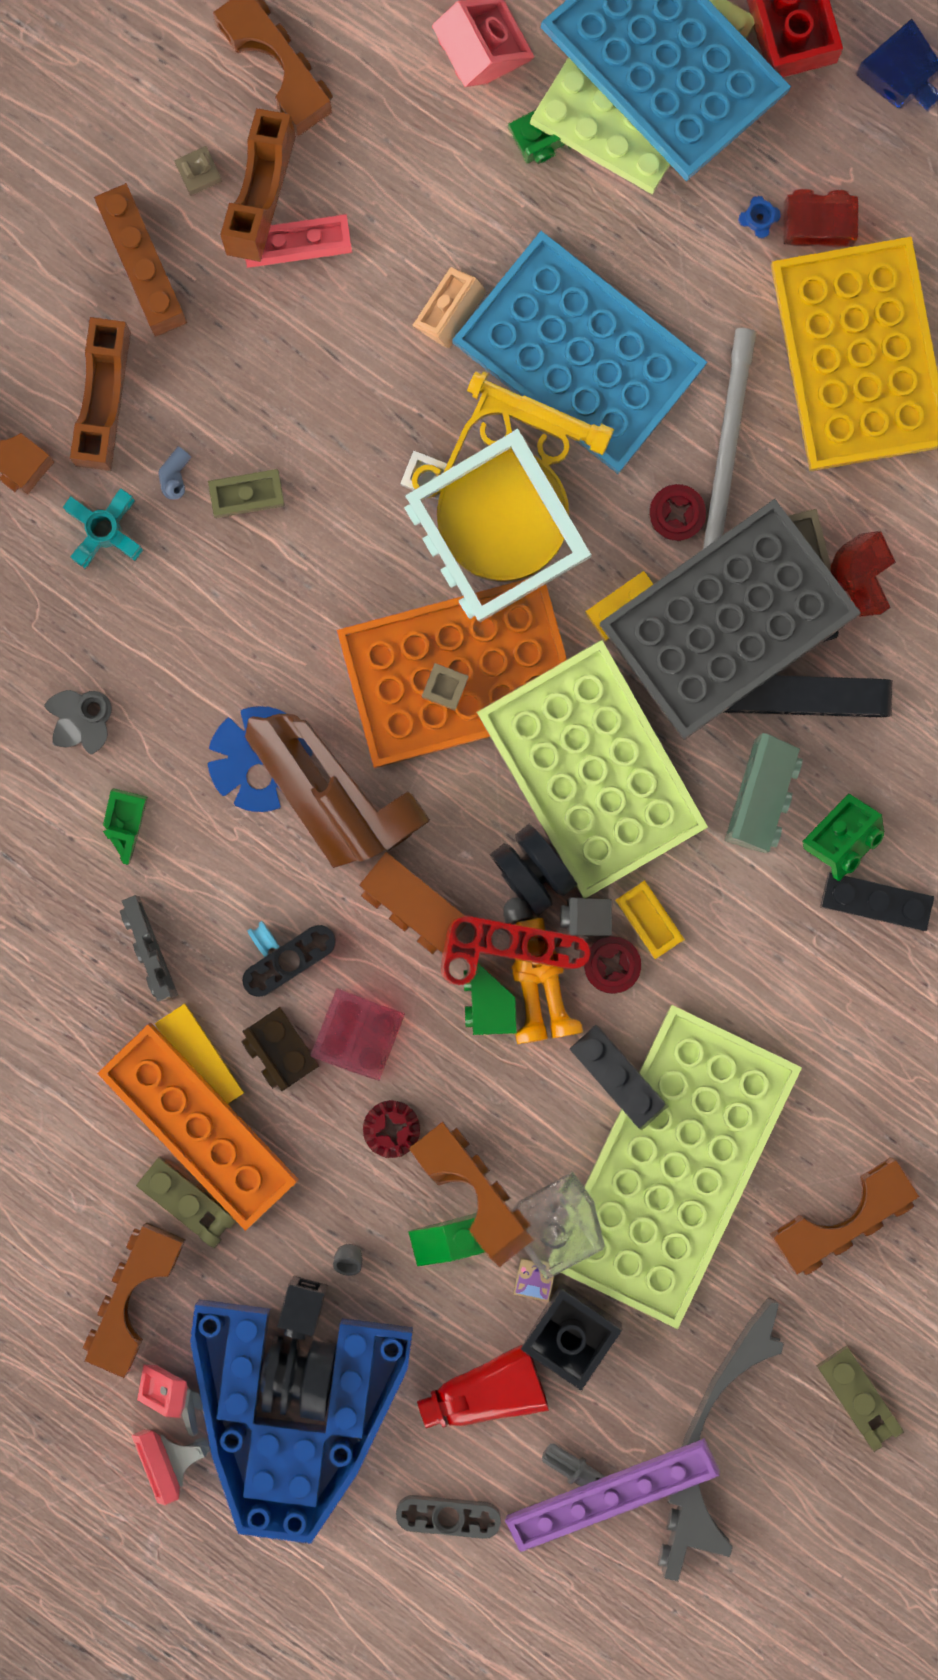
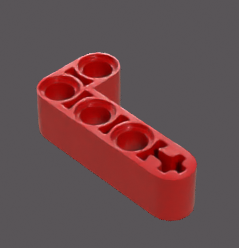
M463 916L453 920L448 927L441 961V974L452 985L469 983L476 974L480 953L563 969H578L588 962L590 948L584 939L577 936ZM460 923H468L473 927L474 937L469 943H462L456 937V928ZM498 929L506 931L509 935L510 942L504 950L496 949L492 944V935ZM533 936L540 937L545 944L544 952L538 957L531 955L527 949V943ZM554 939H557L555 947L569 948L573 943L574 950L579 951V958H573L570 963L569 956L559 953L553 954ZM456 958L464 960L468 966L467 974L462 979L454 978L449 972V965Z

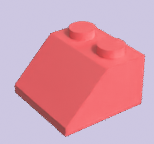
M459 0L432 25L440 46L446 51L455 68V73L462 81L464 87L488 84L535 58L504 0Z

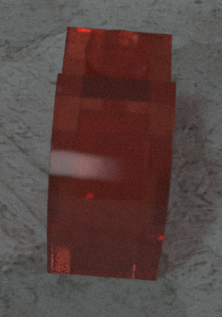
M881 531L859 534L845 543L836 552L830 572L843 590L848 592L850 599L861 612L859 617L881 615L891 608L876 576L896 563Z

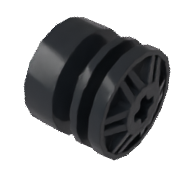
M275 1334L263 1365L260 1385L262 1412L272 1413L276 1397H281L280 1415L287 1414L293 1399L299 1400L300 1418L324 1421L333 1377L336 1344L312 1341L307 1356H301L299 1339L293 1338L289 1353H283L285 1337Z

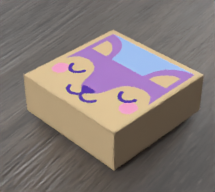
M521 1258L513 1294L549 1302L555 1269L548 1267L547 1263Z

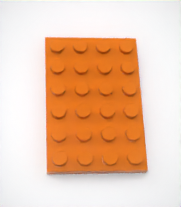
M527 579L479 591L475 594L483 606ZM546 584L482 622H479L475 616L471 619L467 617L459 603V600L464 598V596L337 630L374 769L490 738L476 712L567 660ZM435 663L469 676L456 711L422 698Z

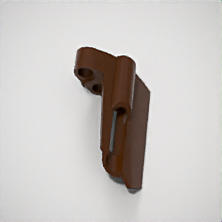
M276 714L267 718L252 716L248 719L245 734L246 740L333 868L354 861L367 860L384 850L388 852L430 821L414 795L410 794L409 791L377 811L306 720H301L294 714ZM297 738H303L330 776L329 784Z

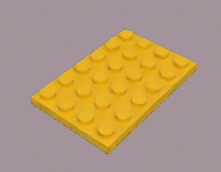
M912 236L772 261L771 270L809 471L938 449V371Z

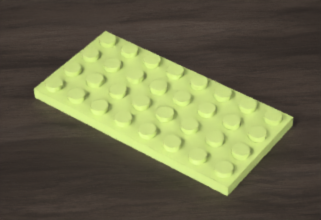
M671 1005L639 1070V1073L669 1106L643 1130H640L622 1109L620 1110L547 1266L678 1329L802 1067Z

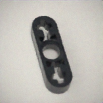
M322 925L313 926L245 971L242 979L245 990L250 995L256 997L266 996L331 954L336 946L334 933L331 929ZM314 932H318L320 935L327 934L329 937L325 942L327 949L322 951L320 948H315L308 952L313 959L306 962L304 952L296 946V943L302 940L304 947L314 941L312 937ZM288 950L296 952L300 958L298 968L291 972L283 970L279 964L281 954ZM272 960L275 970L283 976V979L277 982L275 975L265 981L267 986L265 990H262L260 987L252 988L250 982L254 980L252 973L254 971H257L259 974L266 973L270 970L266 963Z

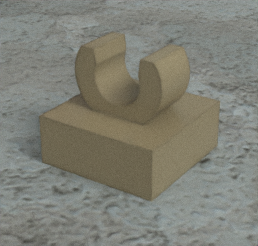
M207 146L174 160L190 196L222 182Z
M435 663L422 698L456 711L469 676Z

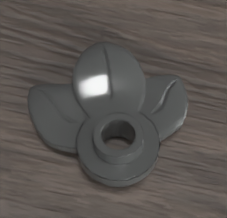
M66 690L52 696L44 704L46 710L60 718L54 729L53 745L72 747L82 743L84 749L90 755L103 747L108 736L106 722L112 713L111 702L103 693L89 691L80 695L74 691ZM92 703L100 705V712L95 716H91L88 712V708Z

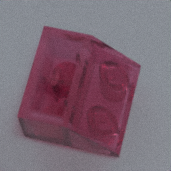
M337 988L310 1056L339 1068L380 1081L405 1013Z

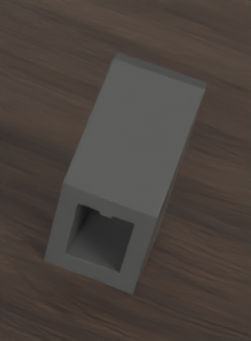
M569 898L567 906L560 907V928H567V935L611 936L612 899Z

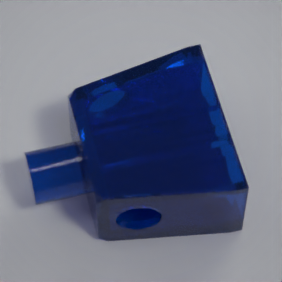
M911 19L861 62L856 75L896 108L902 109L915 98L928 112L938 104V90L932 84L938 76V58L916 23Z

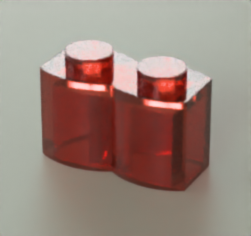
M798 189L793 191V194L787 195L784 201L783 244L791 246H854L858 239V196L849 195V192L846 190H833L828 192V195L822 196L814 194V191L810 189Z

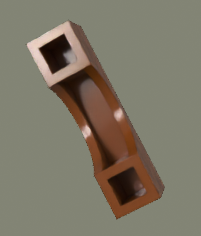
M229 0L213 12L216 26L236 53L252 50L260 51L270 55L280 64L284 71V79L279 92L275 96L277 109L281 113L291 114L294 131L299 137L332 113L330 99L333 98L331 91L323 80L320 79L316 82L309 71L312 70V67L301 51L297 54L289 45L292 41L289 34L280 23L275 26L268 17L271 11L264 0Z
M256 108L247 139L248 154L243 185L237 200L228 205L220 233L227 256L261 262L296 138L291 114Z
M127 183L95 196V202L154 336H159L187 324Z
M90 317L85 348L86 379L84 397L79 417L74 424L70 459L76 467L111 471L131 336V331L124 321Z
M20 433L12 438L0 440V473L2 474L0 481L14 493L20 488L28 495L53 465L54 461L45 451Z
M441 1122L412 1145L409 1150L428 1176L438 1185L461 1182L474 1187L478 1198V1211L469 1231L488 1257L498 1267H501L534 1240L527 1231L532 1225L519 1208L515 1211L510 1209L506 1201L511 1197L498 1181L491 1184L485 1176L490 1170L479 1155L476 1154L473 1157L469 1155L465 1148L470 1143L457 1127L451 1131Z
M890 1157L860 1176L862 1193L859 1205L854 1213L843 1222L828 1226L817 1225L799 1215L770 1233V1236L794 1273L798 1275L803 1272L804 1275H808L823 1265L821 1259L832 1252L835 1256L844 1253L854 1245L851 1240L862 1233L865 1236H869L877 1232L884 1226L882 1223L884 1219L893 1213L896 1217H899L914 1207L912 1201L919 1198V1195L895 1159Z
M145 1223L141 1230L136 1228L133 1230L126 1246L127 1249L131 1250L127 1263L120 1262L112 1278V1282L117 1284L112 1297L106 1295L97 1315L102 1317L97 1331L91 1329L84 1343L83 1349L88 1351L85 1362L122 1378L127 1376L143 1341L134 1330L129 1319L128 1305L131 1294L139 1283L147 1279L168 1277L175 1267L186 1239L149 1223Z

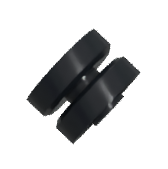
M529 823L515 834V841L524 853L522 858L510 845L505 843L493 851L490 857L502 872V878L520 900L524 899L532 911L539 916L552 905V898L542 885L543 883L547 882L553 891L561 896L567 894L578 884L549 844Z

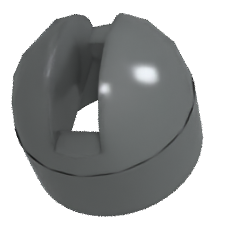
M518 897L511 898L504 905L503 916L505 923L515 924L516 922L534 918L529 904L524 899L520 900Z
M344 1244L339 1247L334 1255V1270L346 1276L358 1274L362 1269L363 1263L361 1250L353 1244Z

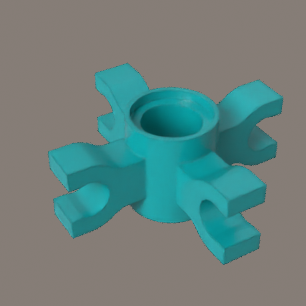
M120 488L106 510H96L94 512L70 496L62 508L85 525L87 537L70 557L74 562L87 569L100 547L108 548L111 546H115L134 561L137 560L143 549L135 541L121 533V526L119 524V521L134 504L135 499H133V496ZM101 521H109L112 524L111 532L105 537H97L94 533L96 525Z

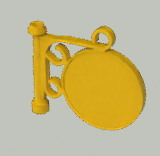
M485 371L482 374L475 372L467 391L473 394V398L478 399L480 397L472 417L465 424L444 472L454 466L466 437L475 423L490 415H503L506 435L512 432L509 418L511 417L562 441L564 445L562 453L555 457L548 456L543 450V444L547 440V435L542 434L537 444L538 454L541 459L536 456L534 457L569 516V503L564 486L550 466L562 462L569 453L567 437L578 442L583 440L585 444L590 446V450L603 455L611 440L614 429L602 423L600 426L588 424L528 396H521L487 381L489 373ZM482 422L480 426L481 439L484 444L489 446L496 441L487 437L485 433L486 423ZM512 448L427 497L433 498L440 494L437 505L438 529L456 562L471 574L483 579L506 582L531 576L552 561L565 540ZM429 464L417 468L412 477L413 488H419L418 480L421 474L433 472L439 476L441 475L440 469Z

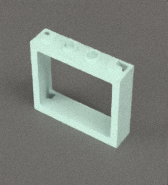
M518 429L405 495L410 503L404 507L414 525L420 522L428 535L422 539L433 557L437 554L441 556L446 566L440 570L449 586L452 588L457 585L462 592L464 598L460 599L459 603L469 619L475 616L479 622H482L591 558V553ZM512 448L572 553L482 606L424 507L422 500Z

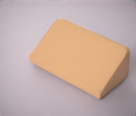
M450 267L412 326L442 346L450 348L453 344L452 339L469 320L484 297L486 289L475 277Z

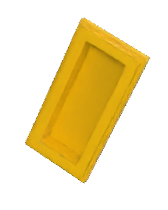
M645 880L615 900L654 959H657L685 940Z

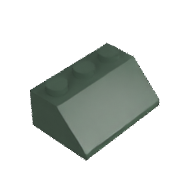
M762 733L754 740L724 841L762 853H768L771 847H777L782 833V827L777 826L781 812H788L793 793L787 792L791 778H798L803 759L798 758L800 748L765 733Z

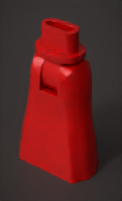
M522 1345L479 1367L448 1380L438 1390L431 1391L430 1397L417 1401L425 1428L427 1429L441 1424L442 1428L447 1427L448 1424L450 1426H466L501 1418L549 1411L547 1399L540 1378L537 1376V1369L533 1358L521 1350Z

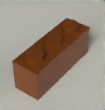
M385 852L359 884L365 890L361 895L362 898L376 909L381 904L389 909L392 915L388 919L404 932L411 927L421 935L417 942L431 954H434L437 949L443 953L450 923L457 918L465 916L387 852ZM460 923L457 926L456 937L468 923Z

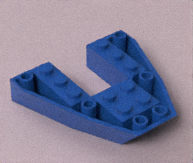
M199 1299L194 1308L190 1344L211 1455L237 1532L240 1535L311 1544L357 1476L408 1370L413 1327L342 1318L339 1326L327 1425L256 1417L270 1308Z

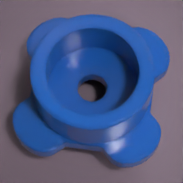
M755 196L751 199L747 211L739 215V223L743 227L748 226L752 229L756 237L766 238L769 235V228L772 224L780 220L781 212L778 208H774L770 202L764 200L763 197ZM761 214L763 219L758 220L756 216Z

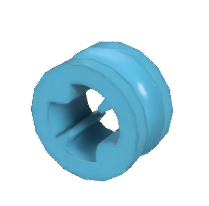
M261 921L258 923L259 927L253 930L250 928L247 932L262 955L266 957L269 955V949H278L280 946L265 923Z

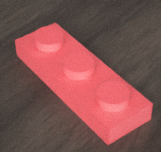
M347 214L271 225L261 262L245 259L247 268L352 253Z

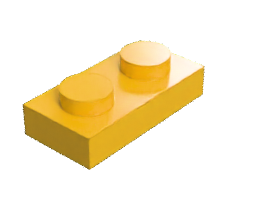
M644 571L585 611V614L605 642L609 638L600 627V622L654 585Z

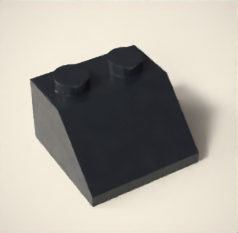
M562 1282L541 1312L521 1350L582 1391L622 1332V1323Z

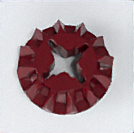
M673 484L664 487L654 496L650 504L649 517L653 529L664 539L680 542L694 537L700 531L706 518V506L696 490L686 485ZM668 501L677 508L690 505L683 514L686 526L677 518L672 521H665L671 513Z
M616 936L605 937L596 941L590 947V957L584 965V970L588 981L596 989L609 994H617L628 990L636 983L641 973V958L635 946L628 940ZM621 951L618 964L622 966L623 970L627 971L626 974L613 971L611 975L604 979L607 966L602 963V960L598 959L599 956L612 959L614 955Z
M394 1100L381 1102L375 1105L365 1117L363 1123L364 1140L372 1152L382 1157H402L410 1152L409 1148L419 1139V1119L413 1109L405 1103ZM386 1114H388L389 1119L394 1124H407V1126L402 1127L397 1132L398 1138L396 1140L398 1144H395L389 1135L377 1136L376 1134L386 1127Z

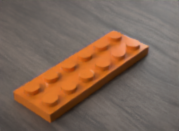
M152 1023L145 1026L97 1073L245 1231L298 1182L299 1179Z

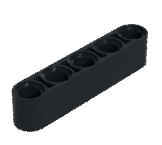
M775 675L723 713L892 717L893 681L874 678Z

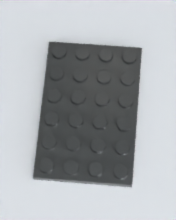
M773 499L601 621L600 627L683 740H685L853 621L861 612L776 499Z

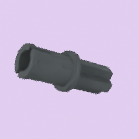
M553 1443L549 1444L543 1452V1463L567 1477L569 1484L576 1483L579 1486H583L606 1477L587 1465L585 1458L577 1459Z

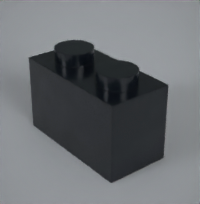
M297 1276L292 1277L277 1326L278 1328L285 1329L284 1335L300 1340H305L306 1335L313 1337L325 1299L327 1284Z

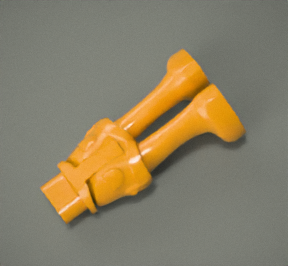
M544 918L515 923V925L545 930ZM533 936L529 939L527 943L529 953L538 957L544 952L545 944L540 937ZM515 960L511 967L512 975L515 982L521 983L526 1011L524 1026L515 1035L517 1044L548 1039L540 1005L538 988L540 983H543L547 999L552 1039L583 1033L581 1022L571 1019L563 1004L559 975L564 973V969Z

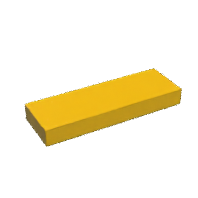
M186 1003L154 1023L160 1033L227 1104L245 1093Z

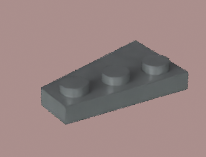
M134 895L122 900L124 909L120 910V915L126 929H132L136 943H133V948L140 964L144 963L148 975L146 981L151 994L156 998L157 1002L179 996L140 896Z

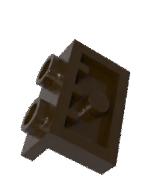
M278 1007L242 1031L246 1037L241 1041L243 1046L253 1059L257 1056L266 1067L261 1072L272 1089L278 1086L283 1091L320 1066L281 1007Z

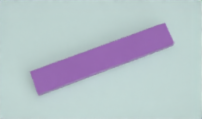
M704 1438L508 1514L505 1521L519 1551L522 1552L718 1477L720 1470Z

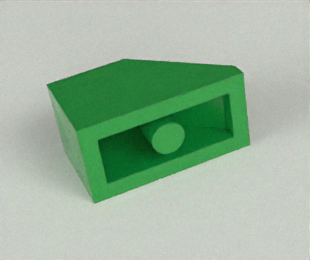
M477 1213L409 1230L408 1233L417 1267L451 1262L485 1253L469 1231Z

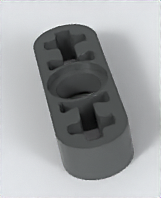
M409 1495L398 1503L396 1510V1520L399 1526L409 1532L487 1539L493 1537L501 1526L499 1510L488 1502ZM414 1504L417 1505L418 1512L428 1513V1505L435 1506L432 1512L433 1525L426 1524L428 1519L426 1516H417L415 1522H408V1516L402 1514V1511H407L409 1506ZM445 1507L454 1508L459 1514L458 1522L450 1527L442 1525L438 1520L440 1510ZM464 1509H471L469 1517L474 1518L481 1517L483 1511L489 1512V1518L494 1519L495 1522L488 1523L487 1529H481L479 1522L469 1521V1528H462L465 1521Z

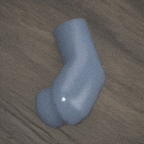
M177 446L158 471L161 491L166 498L171 500L179 499L184 495L185 486L181 470L192 458L179 446Z

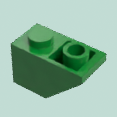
M478 963L474 978L469 983L464 984V992L471 991L472 1006H465V1028L473 1027V1035L516 1033L515 997ZM463 970L464 976L467 974L468 970Z

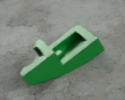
M113 788L109 795L103 822L105 827L103 833L107 839L111 840L120 854L122 863L129 865L137 842L148 797Z

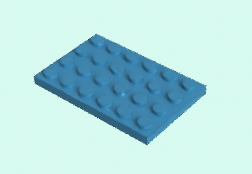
M566 0L541 23L540 28L686 182L783 98L791 88L784 78L709 0Z
M543 231L538 233L452 339V343L516 394L528 396L588 424L600 426L602 423L613 428V435L603 455L590 450V446L585 444L583 440H580L578 443L618 475L707 365L705 359Z

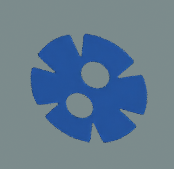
M265 706L242 709L240 713L245 731L231 718H227L212 737L209 749L228 756L225 759L208 762L212 782L222 796L227 795L238 785H241L234 801V805L241 809L253 812H268L279 809L280 803L276 791L278 785L273 778L264 789H254L247 782L248 770L254 765H263V763L251 749L245 734L250 717L267 718L272 715L286 713ZM297 738L311 757L313 751L303 738Z

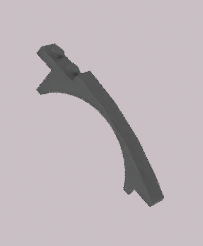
M767 1298L749 1320L715 1372L685 1434L681 1447L700 1440L705 1420L719 1395L735 1378L751 1366L782 1354L784 1343L780 1342V1338L771 1336L779 1306L775 1299ZM699 1484L666 1496L668 1503L678 1505L677 1509L671 1508L667 1521V1530L671 1531L668 1545L662 1544L657 1564L662 1566V1573L665 1579L679 1582L687 1546L730 1557L733 1546L729 1543V1538L710 1516L704 1504Z

